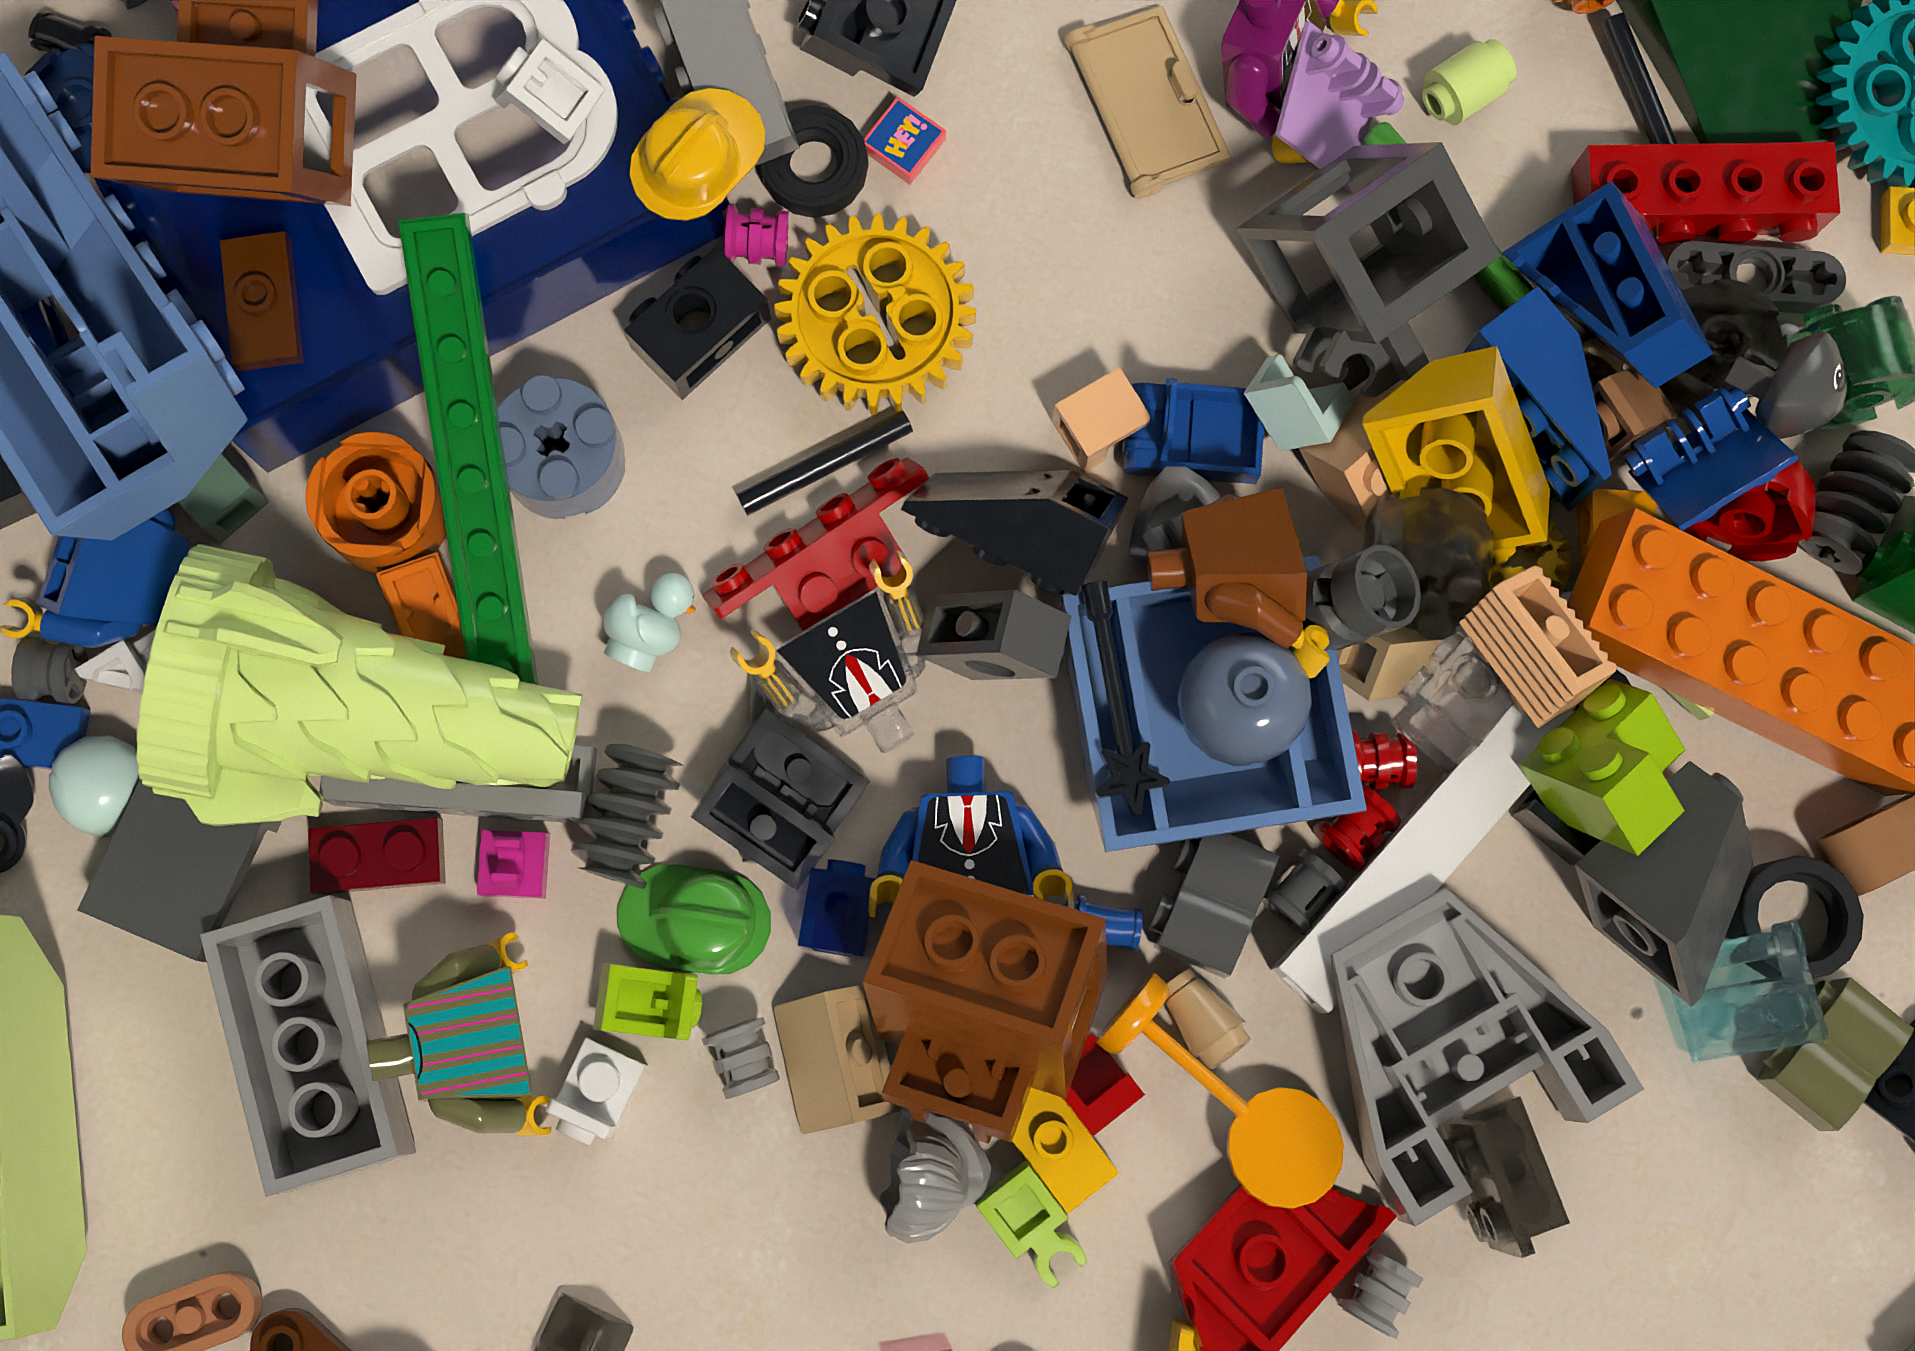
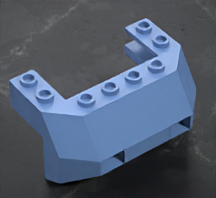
M6 52L0 54V455L50 535L112 541L188 496L247 422L246 415L234 398L236 394L242 392L245 388L201 319L197 321L178 290L175 288L164 295L156 281L167 275L145 241L132 247L125 234L134 230L135 227L115 196L111 194L101 200L71 154L72 151L82 147L59 110L47 116L48 113L57 109L58 106L36 72L32 71L22 77ZM53 294L80 332V336L45 354L19 313Z

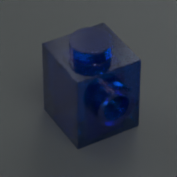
M828 859L826 870L811 867L797 945L799 948L865 960L872 920L868 912L870 887L876 880V878L865 876L866 865Z

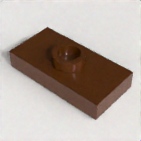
M285 231L220 240L232 366L239 372L304 363L291 238Z

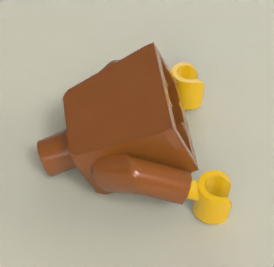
M1283 488L1243 497L1227 494L1209 505L1187 510L1181 516L1182 548L1147 552V570L1151 591L1188 587L1195 618L1202 622H1231L1255 629L1280 647H1289L1296 655L1309 678L1316 677L1330 661L1329 654L1324 651L1329 645V636L1327 631L1318 625H1309L1303 631L1302 621H1305L1307 570L1300 549L1302 543L1296 536Z

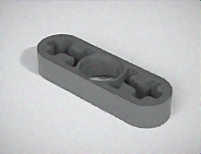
M1689 241L1676 247L1665 259L1689 305L1815 314L1823 311L1843 293L1846 286V273L1842 264L1834 256L1821 251ZM1686 261L1692 262L1693 272L1707 274L1703 275L1694 285L1689 283L1688 274L1678 272ZM1722 263L1724 264L1720 275H1711ZM1742 264L1758 266L1766 276L1767 285L1765 290L1751 292L1743 288L1737 279L1738 266ZM1810 271L1813 272L1814 281L1824 284L1825 287L1817 294H1812L1811 284L1796 281L1803 278ZM1784 280L1792 281L1780 292Z

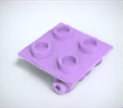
M1310 21L1305 22L1275 136L1319 169H1322L1352 147L1361 146L1365 135L1369 131L1372 117L1385 114L1394 115L1402 108L1404 104L1402 87L1393 79H1387L1385 76L1381 77L1380 68L1375 63L1369 61L1364 54L1356 53L1349 48L1347 40L1341 35L1325 34ZM1348 184L1344 186L1348 191L1351 190Z

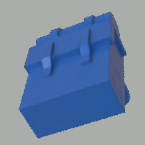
M1177 378L1166 379L1165 384L1135 383L1131 385L1149 412L1150 421L1147 426L1126 437V441L1123 442L1122 453L1125 455L1124 472L1138 476L1157 473V477L1166 466H1186L1207 481L1257 484L1262 470L1264 425L1244 395L1247 388L1177 383Z

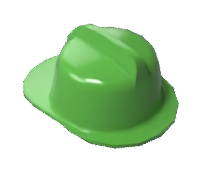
M679 864L657 865L638 874L647 882L645 889L628 885L624 889L617 907L618 929L625 945L639 959L660 967L710 975L732 974L750 966L764 951L771 933V912L763 893L748 879L724 871Z

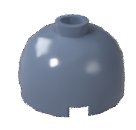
M1256 632L1227 634L1203 646L1184 669L1177 691L1180 717L1185 725L1184 730L1190 741L1211 759L1232 766H1248L1253 763H1263L1283 754L1303 732L1312 704L1309 676L1296 655L1289 648H1282L1266 636Z

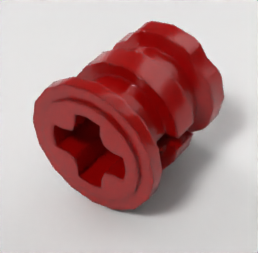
M1351 729L1362 783H1369L1371 789H1386L1389 783L1394 782L1401 788H1413L1417 776V749L1412 733L1398 732L1395 738H1388L1385 732H1371L1368 738H1360L1358 732L1355 729Z
M1362 785L1367 809L1365 812L1334 816V820L1330 824L1319 821L1313 827L1318 839L1327 850L1344 865L1358 872L1366 866L1363 854L1366 851L1375 852L1384 843L1382 835L1386 831L1393 833L1400 826L1401 822L1394 808L1376 791L1366 785Z

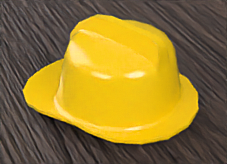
M707 88L688 93L675 102L652 124L631 156L630 178L636 196L648 210L665 219L688 221L707 215L722 203L727 195L754 168L762 155L766 131L760 114L747 99L729 90Z

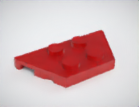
M1239 1184L1168 1261L1187 1320L1194 1329V1340L1198 1351H1279L1395 1220L1397 1215L1390 1208L1364 1203L1341 1195L1340 1191L1332 1188L1316 1202L1293 1209L1273 1207L1249 1195Z

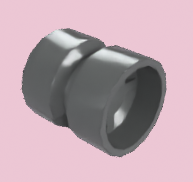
M1375 544L1341 560H1336L1308 572L1305 621H1302L1303 631L1309 625L1321 626L1327 631L1329 636V645L1325 650H1341L1363 642L1370 637L1386 634L1411 623L1419 611L1421 599L1419 580L1412 564L1400 551L1391 546Z

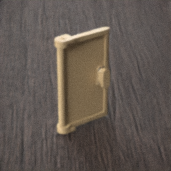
M1158 6L1097 28L1092 23L1075 29L1064 37L1068 51L1073 52L1132 183L1130 189L1135 199L1159 193L1162 186L1232 160L1228 147L1163 6ZM1181 95H1182L1183 98H1185V99H1188V100H1189V99H1192V102H1190V103H1185V102H1183V101L1180 99V98H1181Z

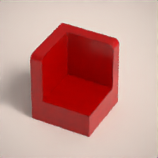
M1093 1034L1087 1037L1067 1098H1062L1091 1136L1096 1135L1145 1096L1130 1074L1124 1073L1109 1052L1105 1051L1095 1042L1097 1037Z

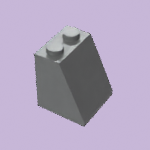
M1689 761L1667 781L1685 811L1639 856L1601 840L1575 864L1594 928L1692 1007L1702 997L1753 867V859L1748 838L1750 832L1746 826L1742 805L1744 799L1741 792L1724 775L1717 772L1709 775Z

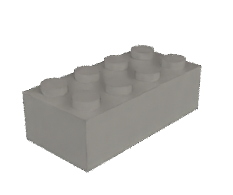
M329 895L200 934L265 1197L296 1191L416 1153L397 1077L372 1082L366 1041L384 1038L386 1034L351 901Z

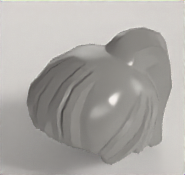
M900 1106L896 1141L891 1146V1184L880 1194L879 1203L886 1215L884 1225L886 1232L890 1236L909 1244L931 1239L944 1231L962 1208L979 1202L986 1195L990 1187L991 1165L985 1151L962 1127L950 1118L930 1111L926 1123L912 1119L910 1109Z

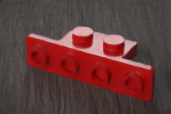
M909 457L903 460L894 458L882 463L868 475L869 482L850 495L841 493L820 505L815 512L817 515L815 519L797 531L795 528H789L769 539L763 547L765 551L763 554L745 566L742 563H737L718 573L710 583L712 588L703 593V599L715 615L722 619L770 586H773L799 628L804 633L809 632L878 587L869 568L870 562L873 559L876 560L879 566L881 576L892 577L898 573L901 564L895 550L901 552L902 550L879 513L929 480L930 477L924 467Z

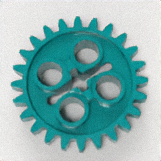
M1872 0L1871 3L1852 12L1853 20L1835 29L1841 41L1824 48L1823 53L1835 65L1817 72L1818 79L1831 85V92L1816 98V103L1823 106H1832L1833 115L1826 118L1821 123L1822 129L1839 128L1841 135L1835 140L1836 151L1847 147L1853 150L1847 168L1850 170L1869 164L1867 172L1868 183L1871 184L1887 179L1888 188L1890 186L1903 188L1910 186V188H1915V0ZM1908 40L1912 44L1913 53L1909 49ZM1872 85L1877 91L1878 102L1873 96Z

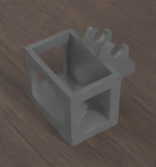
M1442 142L1354 146L1237 227L1238 232L1295 333L1306 334L1294 357V366L1304 372L1312 373L1316 358L1323 351L1327 350L1319 365L1320 370L1331 377L1338 378L1333 384L1344 382L1348 391L1368 378L1366 384L1360 389V393L1371 398L1379 396L1400 380L1407 381L1429 363L1408 322L1501 256ZM1346 184L1350 186L1354 195L1325 216L1303 215ZM1370 224L1380 245L1359 259L1348 239ZM1276 240L1315 242L1334 277L1306 296Z

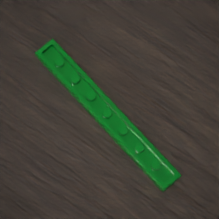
M458 213L398 220L466 660L501 667L516 674L521 682L539 685L469 214Z

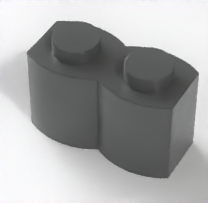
M1229 833L1184 840L1173 866V870L1183 874L1174 897L1165 893L1162 894L1149 923L1148 929L1158 933L1153 948L1224 979L1231 976L1280 855Z

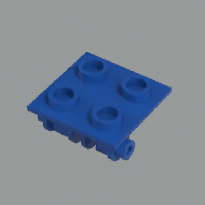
M1735 386L1728 391L1724 387H1720L1716 392L1694 405L1704 425L1700 423L1689 408H1686L1681 413L1691 433L1685 436L1678 425L1670 418L1664 423L1674 442L1673 444L1666 432L1659 426L1642 438L1631 443L1633 450L1623 455L1625 462L1630 468L1628 471L1630 476L1675 526L1682 531L1696 522L1710 518L1722 506L1753 487L1769 482L1778 472L1799 460L1797 455L1772 431L1760 424L1758 419L1748 410L1751 407L1748 397L1743 390Z

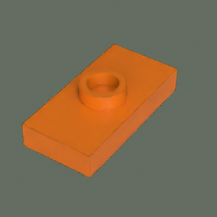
M440 551L376 573L399 635L445 645L443 655L466 659L456 593Z

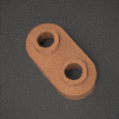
M226 1271L146 1299L137 1304L128 1313L122 1328L124 1348L126 1351H204L239 1338L248 1333L260 1317L262 1310L260 1290L256 1283L247 1275L236 1271ZM225 1293L232 1294L238 1302V1310L232 1318L225 1316L220 1309V1300ZM161 1317L169 1319L173 1324L174 1333L169 1341H164L157 1335L156 1325Z

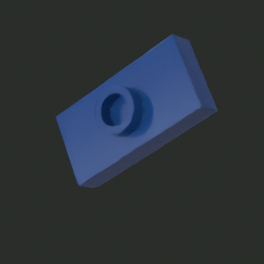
M0 698V758L10 754L20 761L24 767L52 770V763L61 750L86 737L90 710L83 707Z

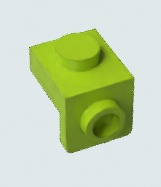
M602 964L593 1029L688 1041L691 1028L697 1025L702 1010V994L697 989V974Z

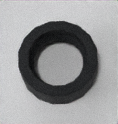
M1792 856L1759 864L1751 869L1727 933L1731 946L1743 962L1763 976L1789 982L1810 980L1831 975L1850 961L1862 939L1864 914L1856 890L1842 872L1819 859ZM1784 881L1804 883L1813 888L1824 903L1828 916L1827 937L1822 946L1811 955L1799 958L1782 955L1772 949L1762 935L1758 921L1759 902L1763 894L1776 883Z

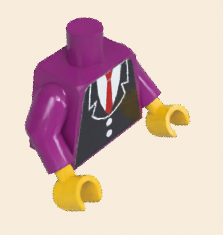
M1373 0L1239 1L1223 35L1221 44L1226 106L1232 107L1264 138L1273 137L1272 150L1278 162L1282 164L1310 162L1275 136L1304 23L1310 21L1323 32L1326 26L1325 17L1330 15V25L1336 34L1367 36L1369 32L1362 29L1359 25L1358 15L1359 13L1377 14L1378 8Z

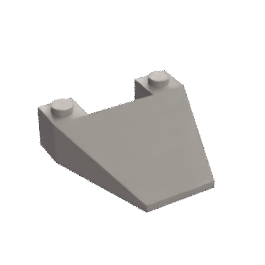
M1447 888L1436 892L1330 954L1364 1162L1391 1209L1397 1215L1398 1221L1416 1227L1473 1192L1436 1128L1531 1071L1535 1070L1565 1121L1589 1123L1644 1090L1609 1030Z

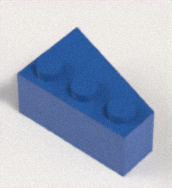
M1612 181L1502 252L1534 288L1539 286L1552 303L1655 389L1714 354L1643 217Z

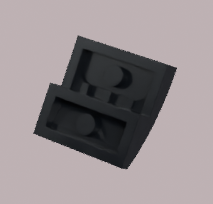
M764 706L692 812L691 818L798 891L835 839L834 832L867 788L870 780Z

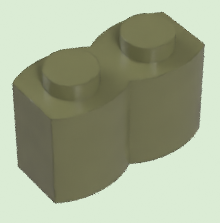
M1851 977L1831 980L1829 983L1822 980L1815 984L1799 1003L1798 1010L1803 1015L1795 1029L1791 1033L1784 1030L1777 1034L1768 1043L1760 1056V1060L1765 1065L1757 1081L1818 1131H1839L1850 1120L1869 1095L1876 1079L1885 1072L1903 1050L1914 1030L1912 1026Z

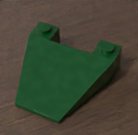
M1616 0L1700 144L1828 142L1831 139L1833 128L1822 129L1821 123L1833 115L1832 106H1823L1816 103V98L1831 92V85L1818 79L1817 72L1835 65L1823 53L1824 48L1841 41L1835 29L1853 20L1852 12L1861 7L1862 0Z

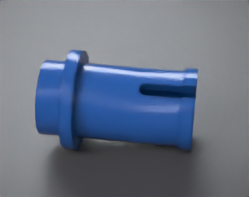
M1077 895L1073 909L1106 919L1107 945L1125 947L1134 951L1138 948L1143 922L1142 909L1135 908L1133 910L1086 903L1085 896ZM1064 899L1062 906L1067 907V901Z

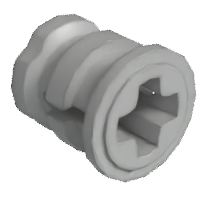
M763 1017L753 1018L729 1026L702 1038L703 1045L715 1047L718 1059L712 1062L716 1074H724L727 1083L723 1088L725 1099L760 1089L780 1079L778 1071L770 1069L767 1057L772 1055L768 1042L762 1043L758 1034V1030L765 1024Z
M1370 1248L1366 1256L1370 1265L1364 1275L1358 1272L1354 1278L1352 1285L1357 1287L1352 1299L1340 1298L1337 1305L1342 1307V1310L1386 1336L1397 1339L1399 1332L1393 1322L1398 1312L1406 1314L1411 1304L1406 1297L1411 1287L1419 1288L1423 1278L1398 1262Z

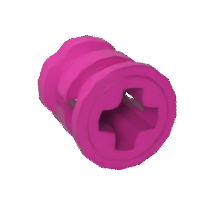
M729 203L724 226V256L732 264L736 257H747L748 264L761 265L762 259H773L776 266H786L789 211L780 210L777 216H765L764 209L751 208V214H739L736 204Z

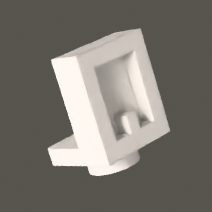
M542 38L528 53L519 46L512 52L495 76L504 86L494 101L503 108L512 103L560 142L566 144L571 140L606 88Z
M585 1038L557 1098H551L545 1110L547 1113L560 1118L555 1129L588 1145H592L595 1136L603 1139L614 1138L648 1065L591 1038Z

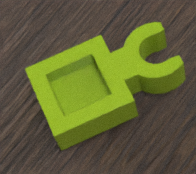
M1027 1160L990 1187L986 1195L979 1202L975 1203L976 1208L1015 1259L1030 1248L1034 1250V1265L1040 1278L1048 1286L1055 1288L1060 1284L1054 1271L1049 1267L1050 1259L1054 1254L1067 1252L1073 1256L1075 1262L1080 1267L1087 1263L1086 1255L1079 1242L1067 1233L1056 1232L1055 1229L1069 1217Z

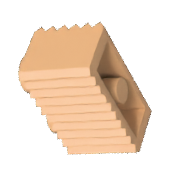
M1533 566L1492 588L1491 592L1485 595L1484 599L1479 601L1477 606L1472 608L1471 612L1465 615L1464 619L1459 621V624L1471 638L1475 652L1483 660L1489 662L1510 690L1516 707L1527 714L1537 728L1572 710L1616 672V663L1608 661V653L1599 650L1600 642L1591 639V631L1583 629V621L1575 618V610L1567 608V600L1559 597V589L1551 587V579L1544 577L1543 568Z

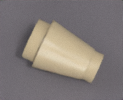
M1191 969L1185 970L1167 983L1169 996L1166 999V1005L1189 1052L1196 1059H1201L1209 1070L1224 1063L1250 1042L1251 1038L1243 1029L1246 1021L1200 978H1197Z

